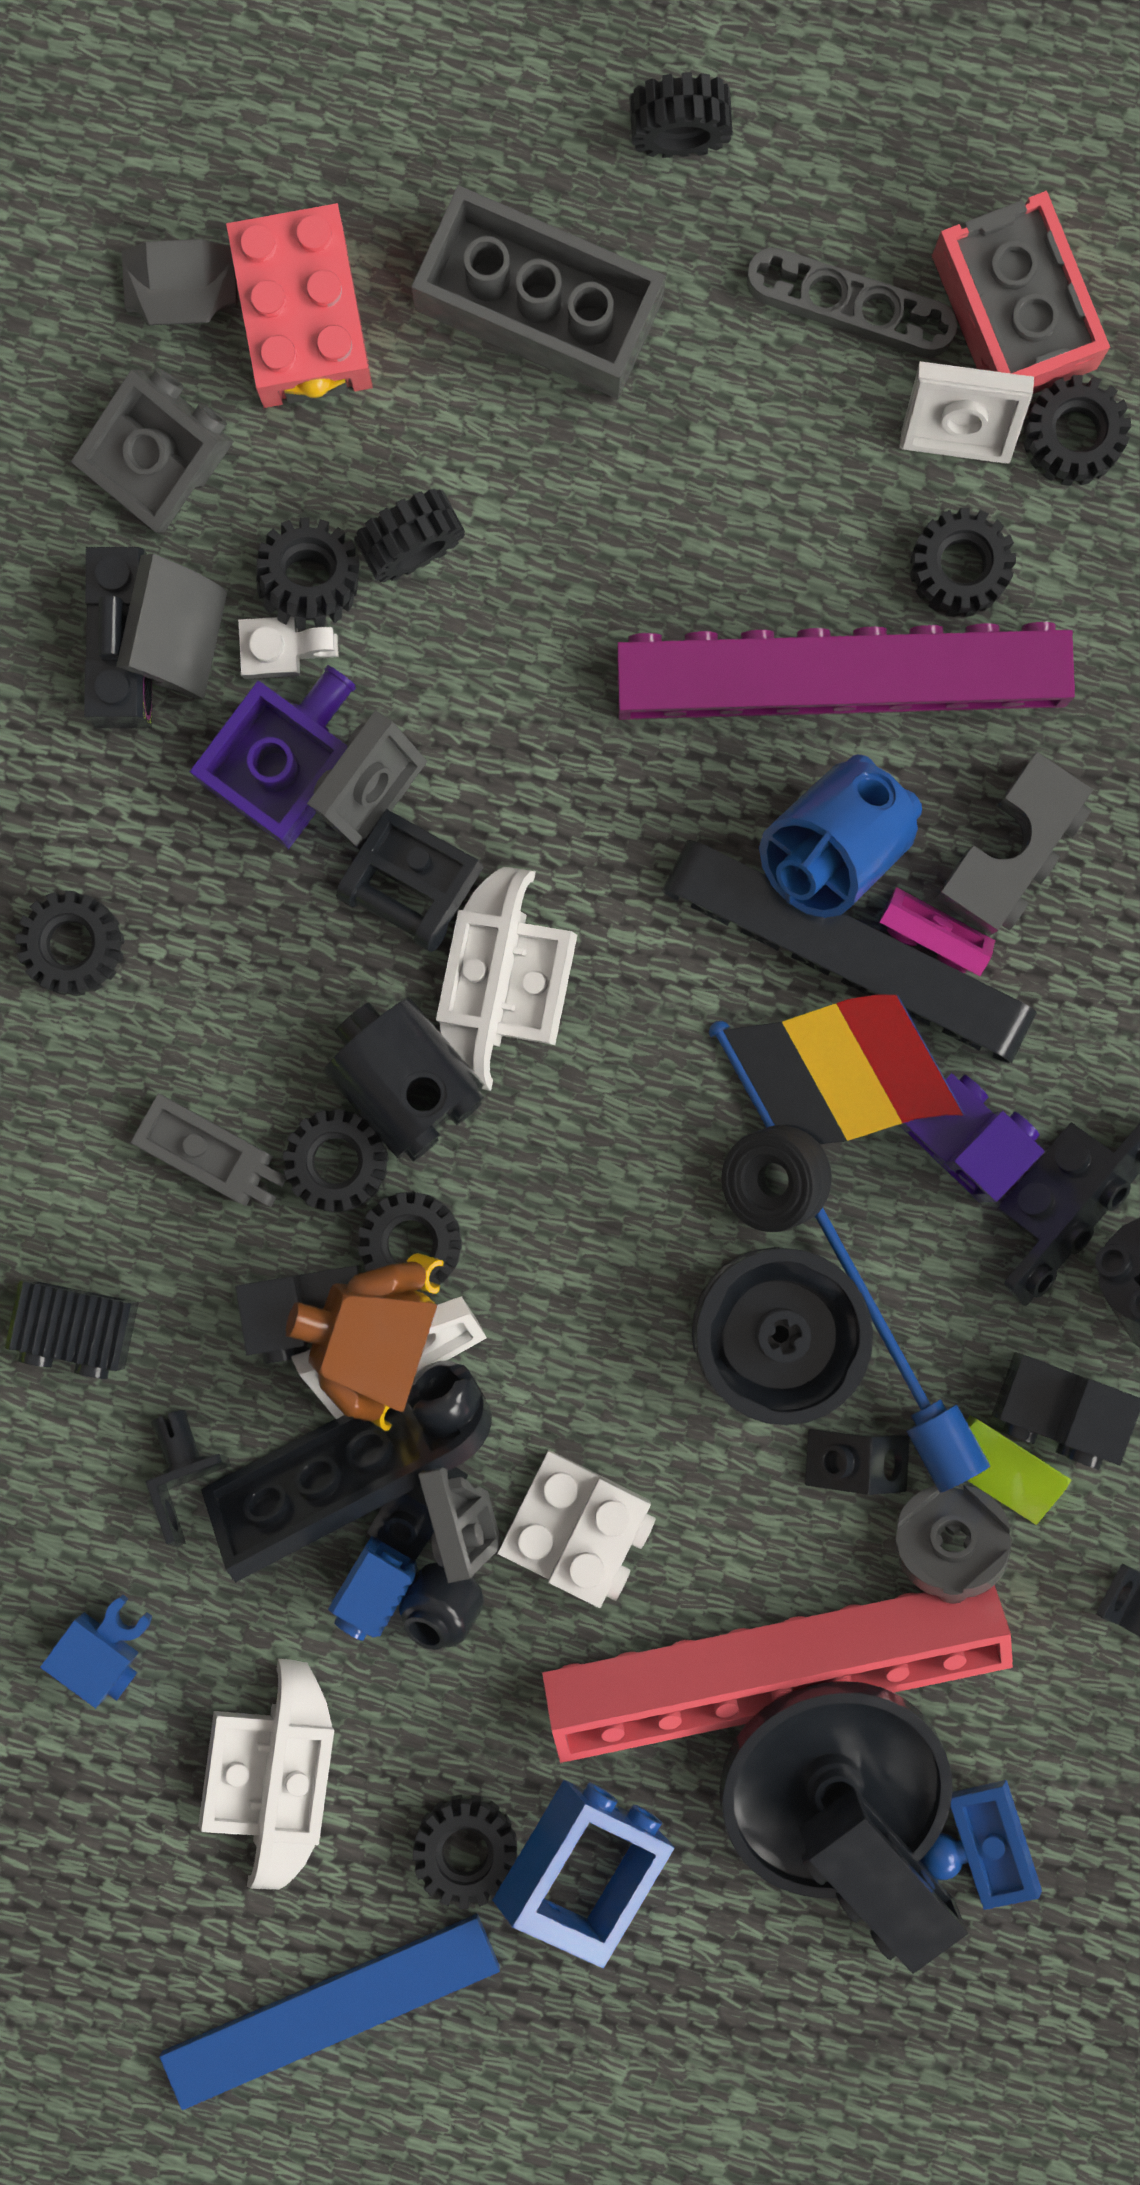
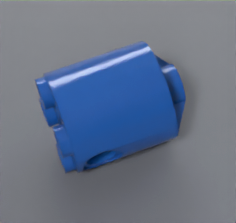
M860 754L853 755L848 761L835 764L763 832L759 846L762 868L772 887L789 904L804 913L823 918L842 915L913 845L918 831L917 819L922 813L921 802L913 792L905 790L891 774L877 767L869 757Z

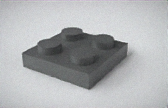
M375 710L366 723L359 725L349 738L346 751L333 769L326 771L318 779L314 787V795L307 804L343 839L361 850L385 810H393L428 761L393 721Z

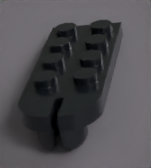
M437 1361L429 1364L415 1375L404 1412L392 1408L387 1410L384 1419L392 1424L389 1431H384L371 1421L343 1415L202 1488L201 1492L225 1570L236 1583L421 1486L419 1473L442 1467L449 1471L471 1458L488 1437L492 1424V1414L484 1394L470 1371L464 1365L452 1361Z

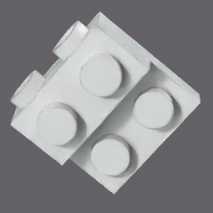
M548 1450L498 1554L549 1579L550 1584L601 1608L606 1596L615 1601L619 1597L630 1573V1569L622 1566V1563L631 1545L642 1549L656 1518L647 1514L651 1506L649 1499Z

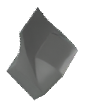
M204 239L148 241L122 251L125 309L127 312H138L143 317L147 326L208 323L219 309L238 307L237 280L230 245Z

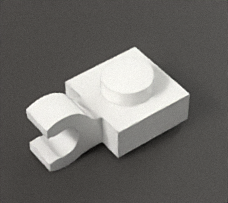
M292 616L286 625L278 621V617L238 620L241 676L244 679L300 676L299 659L338 657L337 634H333L332 627L310 628L298 632L296 618Z

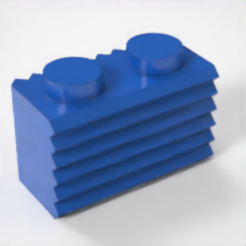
M371 1536L328 1608L332 1614L337 1616L334 1624L348 1635L362 1641L367 1635L372 1638L381 1636L397 1605L400 1604L403 1595L406 1594L409 1585L413 1582L418 1570L416 1561Z

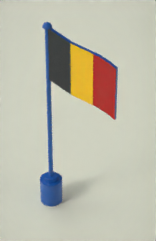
M879 994L851 998L782 1022L728 1029L730 1028L728 1023L716 1021L710 1026V1037L716 1035L766 1128L776 1125L795 1127L808 1133L819 1144L850 1141L915 1119L944 1115L965 1116L898 995ZM822 1208L815 1218L845 1273L854 1281L863 1295L874 1326L920 1408L919 1411L911 1415L916 1425L906 1432L940 1493L947 1491L985 1471L991 1465L958 1405L955 1404L946 1408L941 1399L930 1404L825 1210Z

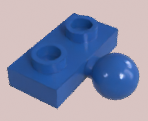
M1007 1780L952 1792L951 1809L961 1840L957 1841L951 1835L940 1833L934 1845L920 1860L922 1864L937 1880H948L960 1872L963 1864L969 1863L984 1910L1039 1899L1042 1888Z

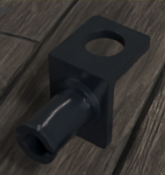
M186 1410L168 1413L169 1419H164V1416H160L151 1422L152 1427L156 1431L168 1469L163 1471V1475L146 1481L165 1541L168 1545L177 1547L186 1544L168 1490L231 1466L229 1458L221 1454L208 1458L206 1456L200 1457L187 1419Z

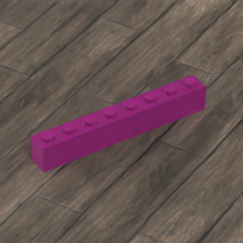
M1033 622L1022 625V631L1000 632L999 625L982 623L967 626L965 633H943L942 626L921 625L910 628L909 634L887 635L886 628L873 626L857 628L853 630V636H831L829 629L809 628L798 631L797 637L774 638V632L770 630H750L742 632L741 639L718 640V633L698 631L685 634L684 641H662V635L638 633L628 636V642H618L619 720L1065 708L1075 698L1073 630H1056V624L1052 622Z

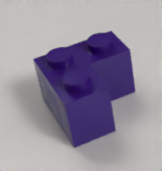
M952 1073L945 1075L944 1078L965 1116L944 1115L920 1118L900 1124L899 1126L979 1203L997 1202L1045 1152L1035 1142L1040 1134L1030 1122L1017 1112H1013L1010 1116L1004 1111L993 1113L983 1104L989 1098L988 1095L967 1075L964 1074L960 1079H957Z

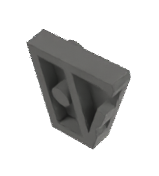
M443 1467L419 1473V1478L434 1529L432 1535L434 1558L439 1566H444L448 1583L470 1579L502 1545L489 1493L479 1486L473 1487L470 1481L462 1477L448 1479L447 1469Z

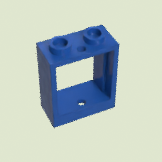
M563 1780L492 1901L513 1928L604 1968L675 1847L659 1831L662 1822L646 1809L633 1804L630 1810L627 1811L616 1805L618 1800L613 1795L593 1783H588L586 1788L582 1789ZM591 1823L632 1844L588 1918H585L544 1898L587 1825Z

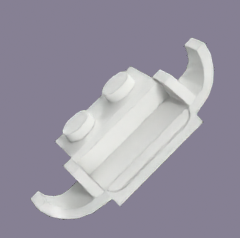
M503 867L495 871L476 888L464 909L458 910L436 1021L440 1023L441 1034L485 1084L482 1087L484 1090L491 1091L493 1083L490 1075L491 1053L493 1046L500 1047L502 1036L555 1045L577 934L572 931L525 924L527 915L520 911L527 886L534 882L536 871Z
M278 1658L277 1702L272 1704L270 1715L214 1711L198 1827L201 1832L254 1835L253 1842L257 1847L252 1874L248 1875L247 1887L253 1889L279 1890L286 1886L304 1867L314 1846L319 1845L334 1729L332 1728L326 1700L310 1666L306 1662Z

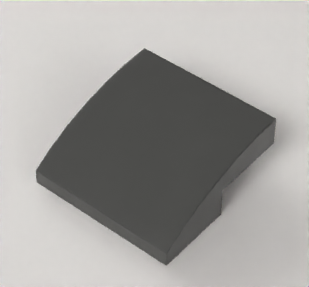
M155 554L141 555L116 667L150 678L154 685L192 698L204 700L228 591L212 580L173 561Z

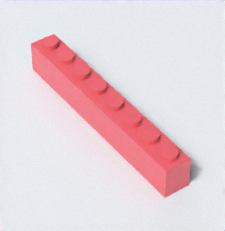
M994 1585L980 1595L967 1597L964 1601L955 1604L946 1603L938 1596L926 1592L918 1594L905 1593L895 1599L866 1605H848L838 1611L809 1617L796 1616L781 1623L752 1629L739 1628L724 1635L695 1641L682 1640L671 1646L643 1652H625L614 1658L586 1664H568L557 1670L543 1672L542 1675L552 1734L560 1763L747 1724L758 1712L773 1701L790 1692L810 1685L836 1681L859 1682L878 1686L895 1693L1013 1668L1011 1633Z

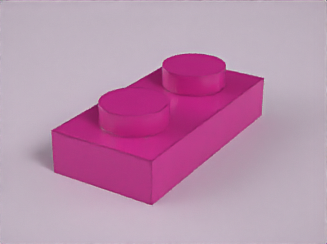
M897 887L895 888L880 919V923L888 927V933L906 945L916 946L918 943L937 953V958L940 962L962 973H966L969 970L981 976L992 957L995 940Z

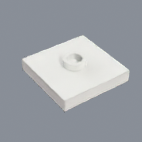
M920 361L901 431L899 448L991 462L1010 463L1033 395L1034 377Z

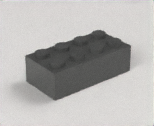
M457 185L411 288L415 311L619 400L664 300L666 275Z

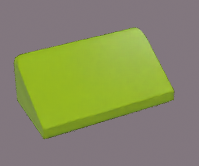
M969 1415L966 1422L991 1466L967 1481L1037 1525L1064 1493L1072 1480L980 1420Z

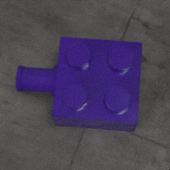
M329 665L326 666L324 673L300 705L290 704L258 680L189 771L202 786L288 849H290L316 814L307 803L314 795V787L318 779L326 771L333 769L347 749V745L332 735L326 725L349 694L356 689V685Z

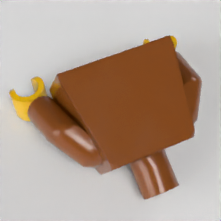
M416 1253L409 1257L406 1262L393 1263L356 1274L350 1279L348 1284H333L324 1309L298 1302L292 1306L286 1324V1336L313 1343L308 1363L319 1374V1387L344 1415L371 1421L384 1431H389L392 1424L384 1419L387 1410L392 1408L404 1412L438 1306L427 1295L416 1290L420 1289L433 1294L439 1292L440 1285L430 1282L429 1276L433 1268L443 1266V1260Z

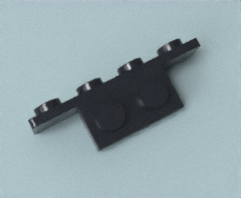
M1071 1122L998 1207L1001 1213L1038 1241L1004 1283L1014 1298L1024 1306H1027L1034 1297L1038 1298L1044 1295L1052 1287L1060 1266L1071 1254L1079 1253L1090 1242L1094 1234V1226L1108 1210H1116L1126 1200L1131 1189L1130 1184L1140 1174V1123L1115 1152H1112Z

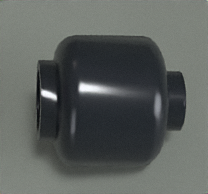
M430 1563L425 1565L416 1574L406 1594L402 1597L399 1613L405 1632L418 1645L431 1650L455 1647L464 1641L482 1610L484 1597L474 1575L470 1579L448 1583L444 1566H439L438 1563Z

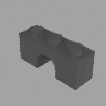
M1036 752L1026 762L997 805L998 808L1013 817L1021 828L1023 843L1019 854L1011 859H996L973 845L964 853L934 899L989 936L997 932L1001 926L1011 930L1029 904L1021 896L1031 881L1034 879L1039 884H1042L1058 862L1060 856L1052 851L1064 833L1073 838L1092 810L1084 805L1093 789Z

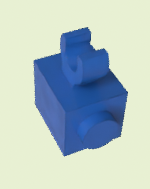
M125 1595L119 1596L109 1605L102 1624L85 1612L76 1618L40 1666L41 1669L95 1709L108 1695L117 1701L138 1672L132 1669L130 1664L139 1652L123 1640L129 1641L138 1638L147 1630L152 1620V1615L146 1612L136 1625H125L120 1619V1610L129 1599Z

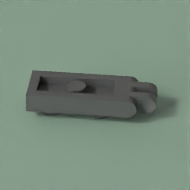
M159 1093L131 1141V1144L244 1206L253 1197L272 1207L277 1197L258 1186L262 1177L281 1187L286 1182L284 1174L269 1167L274 1156Z

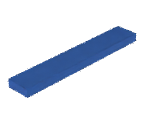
M477 1913L165 2049L161 2052L160 2060L180 2108L184 2110L500 1972V1965Z

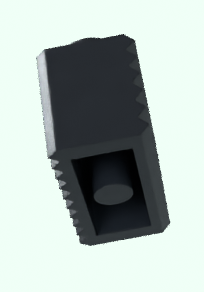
M29 1279L19 1280L5 1349L19 1351L18 1361L21 1363L51 1368L53 1360L58 1359L76 1363L74 1373L108 1379L109 1370L119 1371L125 1369L139 1302Z

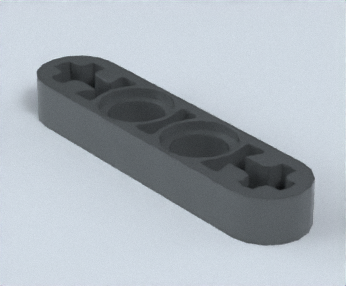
M771 247L763 249L754 255L749 263L746 281L748 290L754 299L763 304L921 357L932 358L941 355L948 350L955 337L957 329L955 314L949 306L928 297L781 248ZM771 264L781 267L780 277L796 283L798 271L805 273L806 276L801 284L799 299L791 297L793 284L777 281L774 288L764 286V276L757 273L758 270L767 272ZM818 282H830L839 290L840 300L833 307H819L810 299V288ZM881 299L891 307L893 318L885 325H872L863 317V305L869 300ZM904 307L912 309L908 321L925 325L929 317L939 320L938 330L944 332L945 335L936 334L933 341H926L922 338L923 329L907 323L904 334L896 332L903 317Z

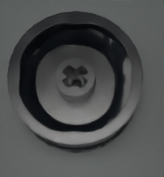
M770 1247L755 1249L737 1256L723 1265L709 1279L698 1298L693 1313L691 1332L693 1349L705 1378L716 1393L732 1408L749 1418L766 1424L786 1426L803 1424L831 1413L855 1392L866 1374L872 1355L873 1329L871 1315L865 1299L856 1284L837 1265L822 1256L804 1250ZM775 1327H786L789 1333L786 1341L776 1342L772 1338V1335L776 1332Z

